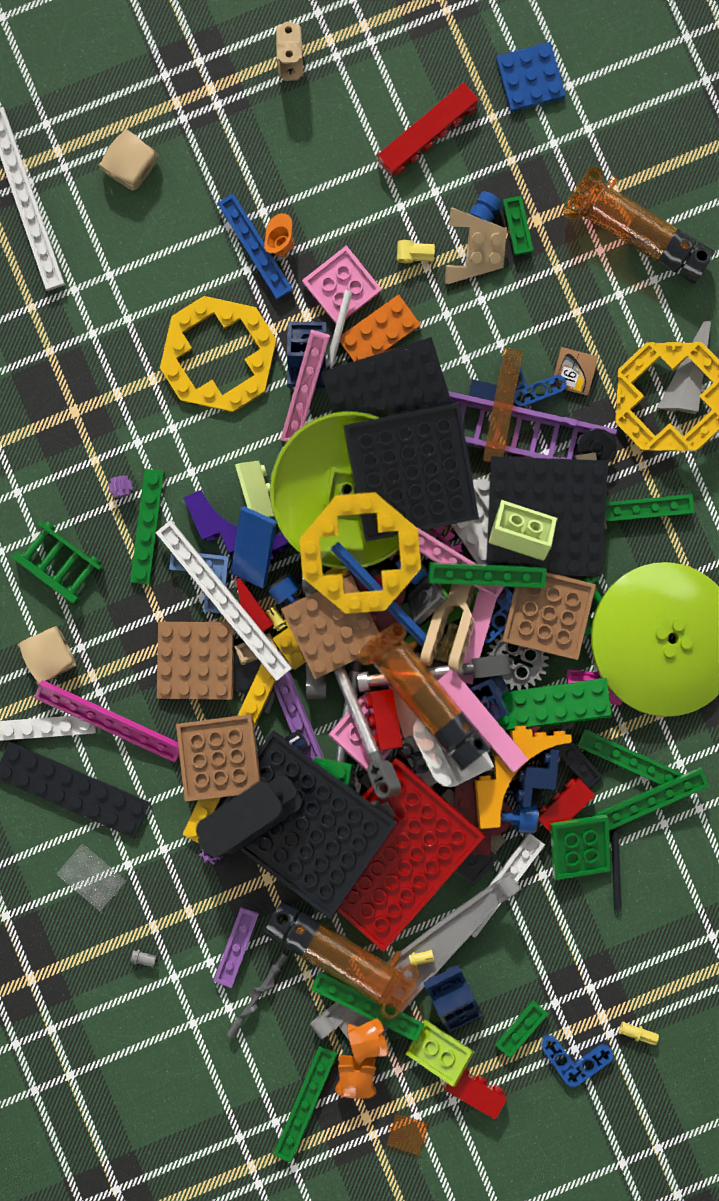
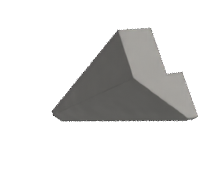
M704 321L693 342H702L706 347L708 346L711 321ZM688 357L678 367L657 409L696 414L699 411V396L701 395L704 373Z

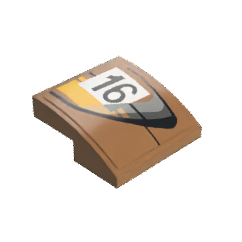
M561 347L553 376L560 375L567 381L566 390L588 395L598 356ZM557 379L555 380L556 383L551 386L561 388V385L564 383Z

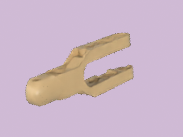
M452 584L448 599L434 611L421 653V665L431 666L434 655H437L436 648L439 638L443 635L448 615L454 611L455 606H459L463 609V614L449 658L448 668L451 671H461L475 625L469 610L475 586Z

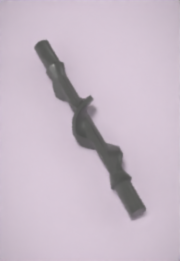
M282 952L276 963L272 965L262 985L251 989V1001L242 1014L234 1020L233 1025L226 1033L229 1037L233 1038L239 1028L243 1026L245 1018L258 1009L257 1000L262 993L274 987V977L281 971V967L288 959L285 953Z

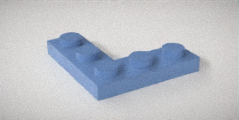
M171 552L169 569L187 572ZM199 553L226 586L229 556ZM205 594L203 612L222 614Z

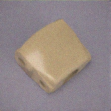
M289 21L284 22L276 27L278 75L284 81L299 80L303 77L301 26ZM293 69L295 72L294 74L290 75L288 74V70Z
M124 129L107 149L102 162L99 163V167L106 175L134 191L139 188L153 169L159 155L136 135Z
M57 626L17 644L21 649L23 659L29 671L37 680V685L42 680L48 682L77 666L75 658Z

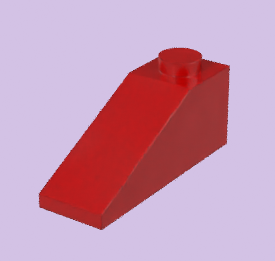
M238 578L236 582L240 605L264 633L274 625L241 578Z

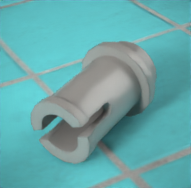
M139 949L137 951L134 950L131 962H134V965L138 963L153 968L156 955L140 952Z

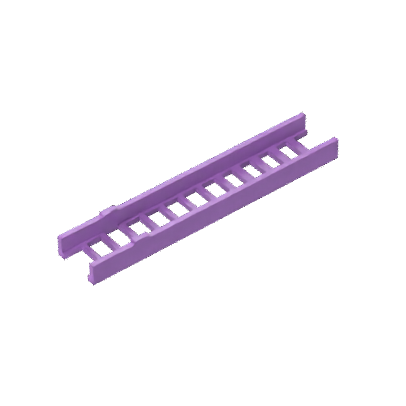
M449 391L452 403L460 404L462 421L464 420L466 407L480 410L474 438L465 436L466 444L472 447L516 457L572 459L578 432L585 433L590 429L602 428L614 436L617 429L577 421L576 419ZM485 411L499 414L493 442L479 440ZM504 415L517 418L511 447L497 444ZM522 419L536 422L529 451L516 448ZM541 424L554 426L548 455L534 452ZM560 425L573 428L567 458L553 457Z

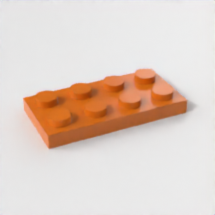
M398 294L342 334L339 343L352 361H357L387 351L421 327V324Z

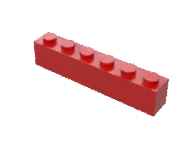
M463 82L377 155V161L391 177L396 174L397 176L406 169V165L410 162H416L420 157L419 154L424 150H430L434 146V142L438 138L443 139L449 133L448 130L453 126L457 127L463 121V117L467 114H473L478 108L479 99Z

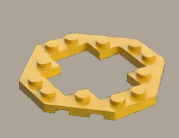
M203 296L171 316L160 369L182 402L235 412L265 393L277 339L256 307ZM213 314L216 315L224 329L241 319L260 349L244 359L254 376L224 395L221 394L213 380L195 389L177 361L178 358L193 350L183 333Z
M702 342L645 343L618 369L615 423L642 451H698L719 432V359ZM660 357L673 371L688 357L713 382L699 396L711 408V411L684 436L671 423L655 436L631 411L645 398L633 383Z
M376 492L336 495L299 539L303 578L345 614L385 611L421 569L418 528L383 500ZM377 513L378 532L398 531L401 569L382 571L383 590L344 593L343 574L323 575L320 537L339 536L338 516Z

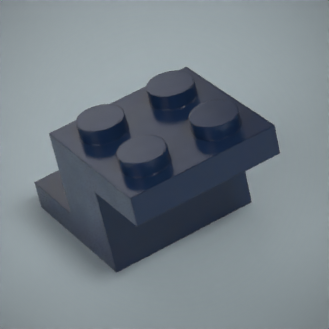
M288 321L287 387H295L311 330L326 334V322ZM326 351L315 388H325L321 372L326 370Z
M502 675L474 678L472 684L465 683L495 720L509 714L501 697L502 694L509 690Z
M552 747L545 749L539 753L541 765L524 764L515 774L517 786L513 789V799H515V802L523 807H531L532 788L556 790L559 750Z
M458 965L450 967L445 972L432 976L423 982L440 1019L449 1033L483 1017V1013Z

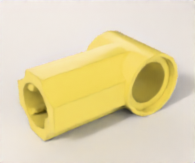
M400 240L397 244V262H434L435 244H418L410 240Z

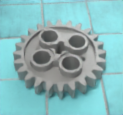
M500 633V640L494 638L496 645H489L493 651H488V655H505L502 653L504 650L513 656L520 654L521 660L533 665L531 668L522 662L515 664V659L509 656L511 674L502 675L506 685L510 684L511 690L514 688V685H517L518 690H521V685L528 689V683L535 686L534 679L536 678L541 681L542 679L539 674H546L542 667H548L549 664L545 663L544 660L549 659V656L543 655L545 652L519 646L516 651H511L508 648V643L502 642L503 633ZM527 650L535 651V659H527L525 652ZM519 667H525L528 673L526 676L520 677L517 675L516 670Z

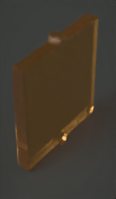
M395 1113L392 1127H389L390 1134L386 1145L419 1155L422 1144L426 1140L425 1134L428 1123Z

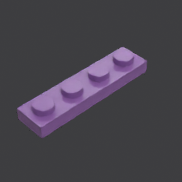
M243 907L240 908L214 982L232 988L259 913Z

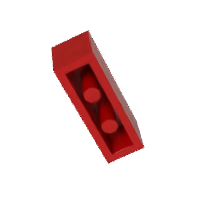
M393 689L367 693L364 698L365 708L369 712L367 722L372 730L378 750L384 751L403 747Z
M571 778L564 785L566 788L561 793L558 791L551 797V803L547 806L544 804L538 809V821L550 833V823L571 820L595 797L593 792L579 778L575 780Z
M465 1068L456 1087H452L447 1082L444 1083L443 1087L446 1092L494 1119L497 1118L507 1100L504 1089L497 1085H489L485 1078L480 1075L475 1077L470 1074L471 1071Z

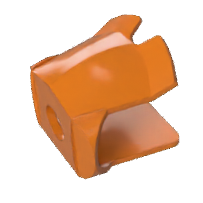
M378 1018L359 1027L348 1023L347 1033L354 1059L358 1065L368 1057L388 1056V1043L385 1040L384 1028Z
M340 1055L338 1065L340 1080L336 1085L335 1092L341 1097L354 1099L373 1097L376 1094L373 1084L376 1069L374 1067L375 1057L365 1058L358 1065L354 1056Z

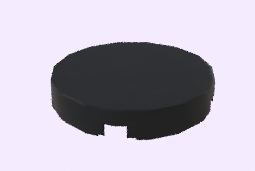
M590 429L579 440V455L595 452L597 460H607L609 463L616 454V440L605 429Z

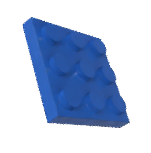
M551 42L496 56L510 112L565 98L566 94Z

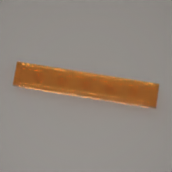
M505 347L503 350L483 461L491 463V456H504L523 355L521 350Z

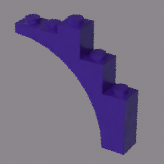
M202 490L183 497L202 540L211 542L218 539V535L221 534L230 554L234 553L238 527L229 523L213 509ZM277 534L274 537L272 552L275 551L276 554L286 550L285 546L290 545L283 534Z

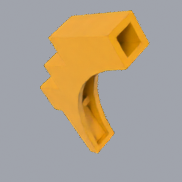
M515 726V730L509 731L510 738L528 760L545 749L572 742L571 734H565V731H554V735L546 736V732L534 733L535 737H532V730L526 729V726ZM498 754L492 755L494 779H491V775L479 776L480 780H474L478 827L481 829L500 827V813L504 795L510 781L522 767L520 766L516 771L512 772Z

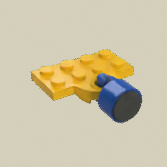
M286 574L268 587V592L277 604L284 600L288 606L302 599L296 594V591L301 587L292 574ZM285 619L288 628L272 639L295 670L303 665L306 660Z

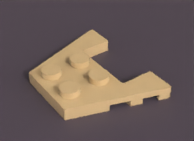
M451 208L449 225L452 227H469L466 265H446L445 283H454L503 268L507 229L456 208Z

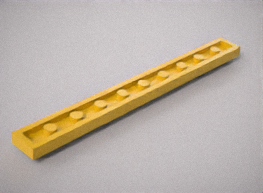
M261 664L238 716L253 714L254 728L276 683L275 678L263 664ZM222 797L198 800L182 835L198 842L199 837L196 833L197 823L217 810Z

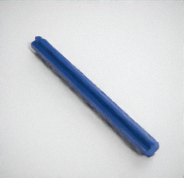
M339 542L331 547V551L369 591L383 590ZM393 601L387 610L423 647L427 635Z

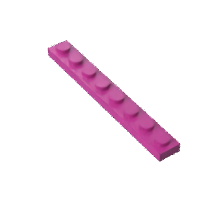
M44 680L40 682L34 696L35 699L172 762H176L179 756L177 741Z

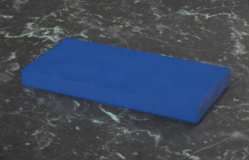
M245 506L240 509L231 574L262 589L267 585L277 525L276 520Z

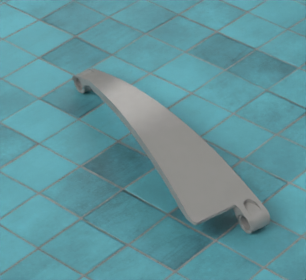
M510 873L506 874L424 932L353 988L403 1012L425 987L423 982L434 976L495 908L521 890V887ZM432 949L434 962L418 965V968L415 966L411 967L409 955H412V952L416 954ZM335 1002L315 1018L310 1025L321 1039L339 1026L349 1040L347 1033L348 1023L359 1027L371 1021V1019ZM383 1026V1032L385 1033L388 1030V1028Z

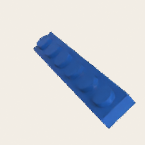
M231 194L219 201L217 204L276 300L292 292L293 288L273 256L266 252L263 240L235 195Z

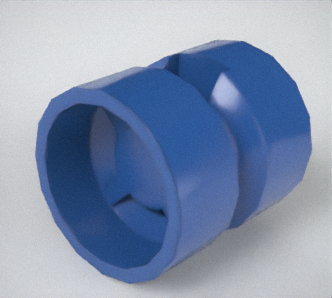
M482 191L477 199L478 205H473L469 214L492 223L494 220L493 214L499 212L503 203L495 195Z

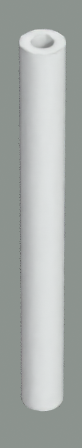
M345 290L326 362V365L329 366L334 365L352 291Z

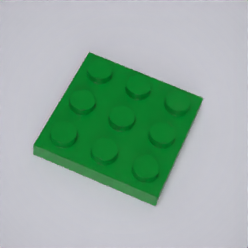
M606 814L550 823L552 870L555 880L611 871L609 817Z

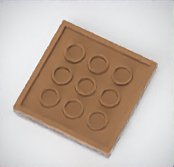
M546 572L545 588L515 587L502 642L578 660L596 584Z
M352 575L343 579L344 593L359 592ZM319 591L281 608L314 679L385 646L369 612L345 614Z
M158 622L157 698L233 700L234 628L229 622Z
M253 714L176 724L185 801L239 795L255 783L261 781Z

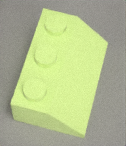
M259 461L235 464L247 507L271 519L275 518L269 496L270 483L266 484L264 476H267L265 466L260 465Z
M501 500L488 543L544 561L551 548L557 518Z

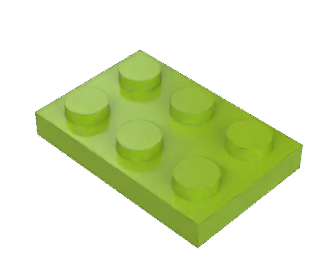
M424 1020V1026L417 1041L411 1043L406 1055L452 1087H456L474 1051L428 1020Z

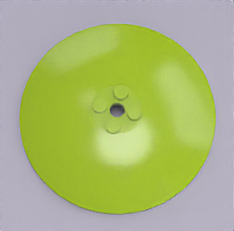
M338 412L319 417L300 428L287 441L279 453L271 475V506L281 532L300 553V537L336 495H343L341 492L342 486L349 484L352 488L350 494H355L343 425L376 419L378 417L359 412ZM359 514L338 516L339 536L320 537L322 565L332 568L348 569L331 551V547L337 542L362 567L379 563L400 549L399 535L365 542Z
M652 563L624 574L604 594L594 615L591 630V646L597 670L601 678H607L608 688L617 698L631 708L646 714L679 716L704 707L719 695V586L708 576L682 564ZM670 633H673L676 636V642L674 644H671L668 641V635Z

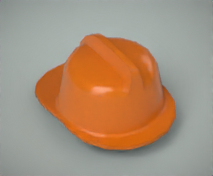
M281 213L275 215L267 225L264 248L270 254L275 253L285 258L294 246V238L292 235V219L289 215Z

